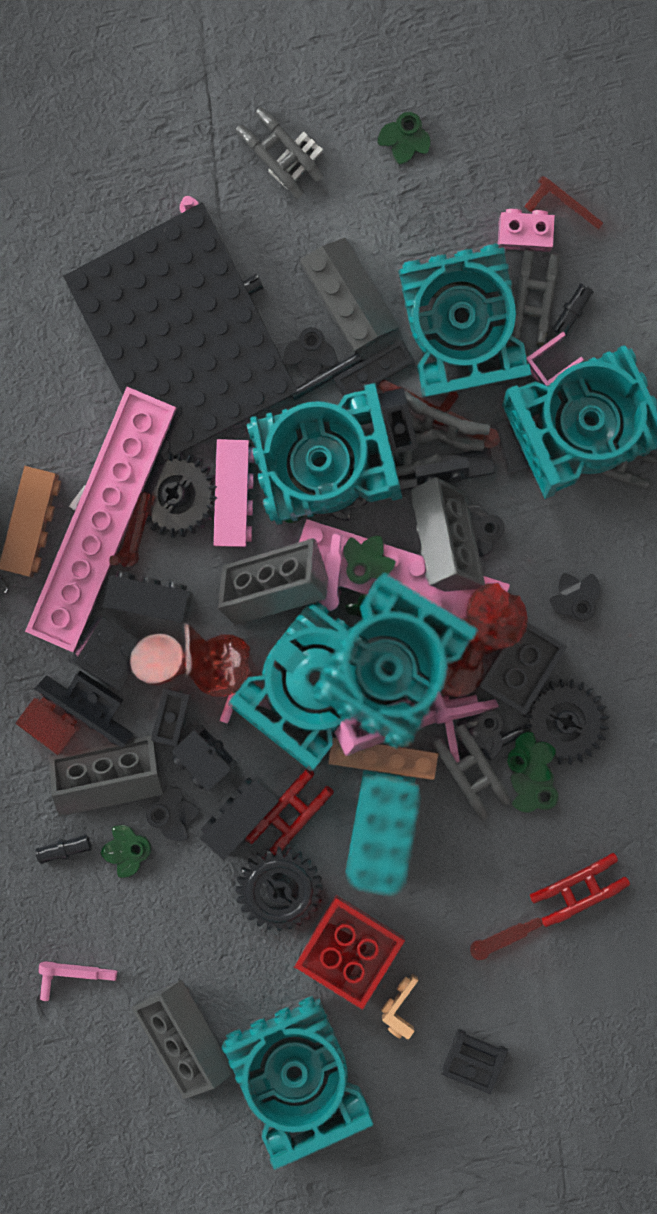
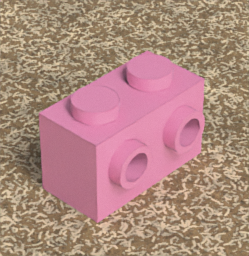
M507 209L506 212H501L498 233L499 248L505 247V250L522 251L524 249H532L534 251L550 252L553 247L555 215H548V212L543 210L532 211V214H524L519 209Z

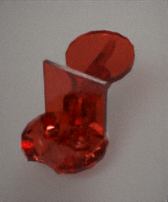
M487 583L474 591L468 600L467 616L461 620L477 629V632L473 639L468 642L459 660L446 665V675L441 690L447 695L459 697L473 692L481 683L484 673L483 655H488L501 648H508L520 641L526 632L528 622L526 606L519 595L507 593L499 583Z
M189 624L185 625L186 652L183 651L182 646L175 638L166 634H153L136 644L130 659L133 673L138 679L147 684L161 685L170 682L177 675L187 674L203 693L212 697H226L236 693L253 673L248 662L251 648L242 638L233 634H222L206 641Z

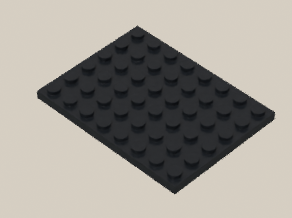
M203 202L63 276L122 395H124L126 388L129 387L177 408L158 453L164 460H168V452H172L173 456H176L179 451L184 452L298 393ZM158 455L155 460L157 464H159Z

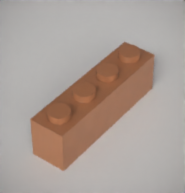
M24 466L0 560L1 570L33 577L34 572H39L42 558L38 557L40 548L45 547L48 539V532H45L47 521H52L55 507L51 506L53 497L58 496L61 488V481L58 480L59 475L56 473Z
M332 736L333 745L331 746L329 764L431 780L435 779L438 753L435 751L401 746L397 749L388 744L380 743L345 756L337 737Z

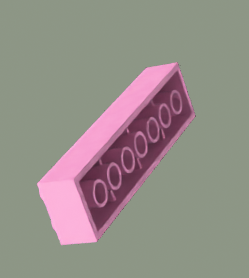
M306 519L299 542L312 538L317 541L325 569L327 553L331 549V540L334 533L342 534L340 550L342 554L344 546L350 537L356 539L360 544L367 540V538ZM383 544V557H389L396 561L393 570L388 574L390 577L477 629L478 632L491 636L494 635L510 584L484 576L486 586L484 588L444 592L429 585L425 576L426 566L422 556ZM342 556L339 587L361 594H368L371 585L377 579L371 578L365 584L351 582L346 573L348 563L344 556ZM357 566L354 570L357 576H362L365 573V569L362 566Z

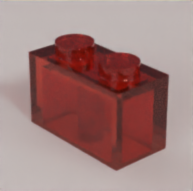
M36 697L15 724L56 755H60L80 730L75 725L77 720L66 712L63 715L54 709L56 705L52 701L44 697L42 699Z

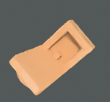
M414 974L410 978L404 977L397 987L399 993L395 999L389 998L381 1009L384 1013L382 1021L389 1025L388 1030L399 1039L404 1036L409 1040L414 1033V1026L395 1013L418 982V978Z

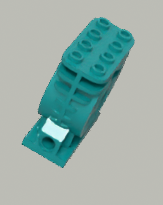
M499 243L483 246L480 249L481 252L473 253L472 249L458 251L457 254H454L455 257L448 259L446 254L433 256L428 260L429 263L420 264V260L405 262L402 265L403 268L398 271L412 336L421 351L425 353L417 365L422 397L531 375L524 343L512 336L515 326L516 309L511 288L512 281L508 273L509 266L505 257V247L499 248ZM453 282H468L478 286L485 293L497 291L499 294L497 297L486 299L478 290L472 287L454 286L445 290L437 297L432 310L419 313V307L427 306L432 296L441 287ZM457 309H464L467 312L468 319L465 323H459L455 320L454 313ZM504 319V325L493 327L484 342L469 350H452L441 345L436 339L427 341L425 335L436 333L440 339L450 345L466 346L481 339L488 330L490 322ZM507 341L514 344V346L506 347ZM498 354L501 370L483 374L478 371V363ZM428 357L434 359V362L424 364ZM444 364L454 367L468 366L469 374L464 378L447 381Z
M623 345L616 352L608 351L604 353L601 358L596 359L594 357L586 362L575 364L560 373L549 386L535 381L520 388L516 385L507 389L502 407L544 499L554 496L557 491L576 484L581 473H602L615 468L625 461L631 462L635 457L648 455L652 450L657 451V400L654 396H650L647 390V379L643 372L639 373L635 364L637 359L631 348L628 349ZM585 383L589 385L592 392H589ZM559 392H561L566 403L560 415L559 427L567 443L560 438L555 425L556 413L562 403L557 395ZM616 406L618 407L623 419V431L621 438L617 443L618 450H616L613 444V441L616 438L620 428V416ZM539 414L538 428H536L531 417ZM584 418H593L596 425L588 426L584 422Z
M375 383L365 385V390L344 395L338 406L327 402H307L289 410L284 409L282 410L283 414L273 416L272 412L266 413L267 418L259 420L256 416L251 417V423L247 424V428L254 447H257L253 448L252 451L255 463L258 464L259 470L262 471V473L258 474L261 489H263L265 496L268 497L263 499L270 521H275L277 525H281L283 520L292 519V521H297L298 517L307 515L309 518L313 517V514L333 513L349 506L359 496L369 502L392 498V501L402 499ZM324 422L330 424L332 433L341 436L348 442L354 453L355 465L352 476L340 488L338 487L345 481L350 471V455L345 444L338 437L326 433ZM373 422L375 431L372 435L365 437L360 425ZM300 428L303 438L296 444L292 451L290 458L291 471L296 481L303 488L311 492H315L316 495H309L299 490L292 483L288 475V456L292 447L298 441L297 430ZM371 455H380L383 466L371 469ZM319 457L327 459L323 466L317 467L314 465V461Z
M383 573L373 582L368 595L360 607L363 620L347 632L337 647L336 652L330 658L326 669L322 672L312 692L315 694L314 699L320 704L334 706L339 709L337 713L348 720H352V718L362 723V729L371 734L377 732L385 737V743L398 749L399 746L405 747L410 745L414 740L416 731L420 729L421 722L428 715L430 706L443 686L446 665L459 660L468 642L476 634L477 629ZM392 607H394L402 613L390 612V610ZM357 636L365 640H369L380 636H386L402 641L414 653L418 662L419 672L426 678H428V681L417 675V666L414 656L412 655L410 650L400 642L390 639H382L368 645L365 642L358 639ZM385 663L391 667V676H385L382 673V664ZM349 664L355 667L358 685L370 697L379 701H392L403 696L416 705L411 707L404 701L394 705H380L369 701L356 688Z
M319 602L307 604L278 640L266 658L262 676L248 677L228 702V706L309 771L314 770L333 745L331 731L337 730L341 723L348 719L344 717L339 719L331 712L311 714L296 708L286 697L282 687V673L273 666V663L275 661L287 671L286 687L289 695L297 704L311 710H321L330 706L336 711L339 710L330 704L324 706L314 699L315 694L312 692L314 686L309 682V675L314 672L322 674L334 654L323 649H309L302 652L292 644L297 641L303 647L318 644L337 650L350 627L341 619L337 618L335 621L328 616L329 610ZM357 636L361 641L368 645L370 644L367 640ZM385 663L381 665L382 673L388 676L392 671L391 667ZM349 664L356 688L366 699H370V696L363 692L357 683L355 667ZM254 682H263L264 689L262 690ZM264 697H266L273 713L280 719L279 723H272L260 712L254 710ZM285 723L296 730L311 733L299 746L295 740L283 732L282 725ZM325 731L326 740L318 735V733Z
M363 769L345 871L346 878H349L354 887L384 894H394L402 888L419 800L418 785L415 784L416 777Z
M313 996L299 1002L300 1006L292 1010L286 1007L274 1013L275 1017L268 1021L262 1018L251 1023V1028L241 1032L240 1029L230 1032L226 1035L227 1039L222 1045V1050L227 1055L229 1066L235 1073V1079L239 1083L249 1107L265 1123L262 1130V1139L270 1155V1161L274 1170L373 1125L372 1111L360 1087L348 1082L346 1059L336 1038L335 1031L331 1027L329 1018L323 1009L320 999L314 1000ZM301 1037L313 1043L318 1041L322 1043V1045L316 1048L302 1041L282 1043L269 1054L265 1064V1071L250 1077L251 1071L260 1068L266 1051L281 1039ZM296 1066L301 1069L302 1074L299 1077L293 1078L288 1075L287 1070L290 1067ZM338 1066L337 1070L329 1073L328 1080L323 1091L316 1098L307 1103L299 1105H290L282 1103L276 1100L275 1098L266 1102L262 1101L263 1099L270 1097L272 1095H275L283 1101L291 1103L306 1101L313 1097L320 1089L324 1080V1072ZM344 1091L351 1093L346 1096L343 1095ZM339 1106L342 1115L325 1122ZM302 1131H305V1132H303V1133L297 1135L295 1138H293L292 1135H291V1133H290V1132H302Z

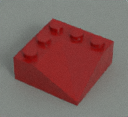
M336 895L294 967L363 1010L405 942V939L398 932Z

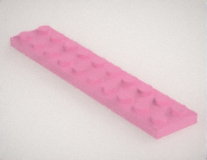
M126 388L25 632L71 652L76 651L79 644L78 641L86 628L175 415L176 407L132 388Z

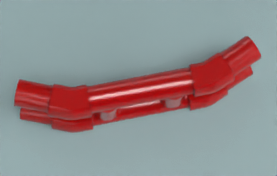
M306 768L280 797L277 804L245 837V840L253 844L272 823L283 833L270 848L272 854L276 855L277 848L280 846L283 851L297 833L334 794V790L326 786L307 806L296 796L315 775L313 771H309ZM288 804L300 813L299 817L291 825L279 816Z
M611 853L590 864V866L531 893V901L535 904L561 892L567 904V907L542 917L543 925L548 927L567 920L571 916L618 894L621 890L630 886L628 878L624 876L600 889L594 875L603 872L617 863V856ZM584 880L591 895L577 901L570 887Z

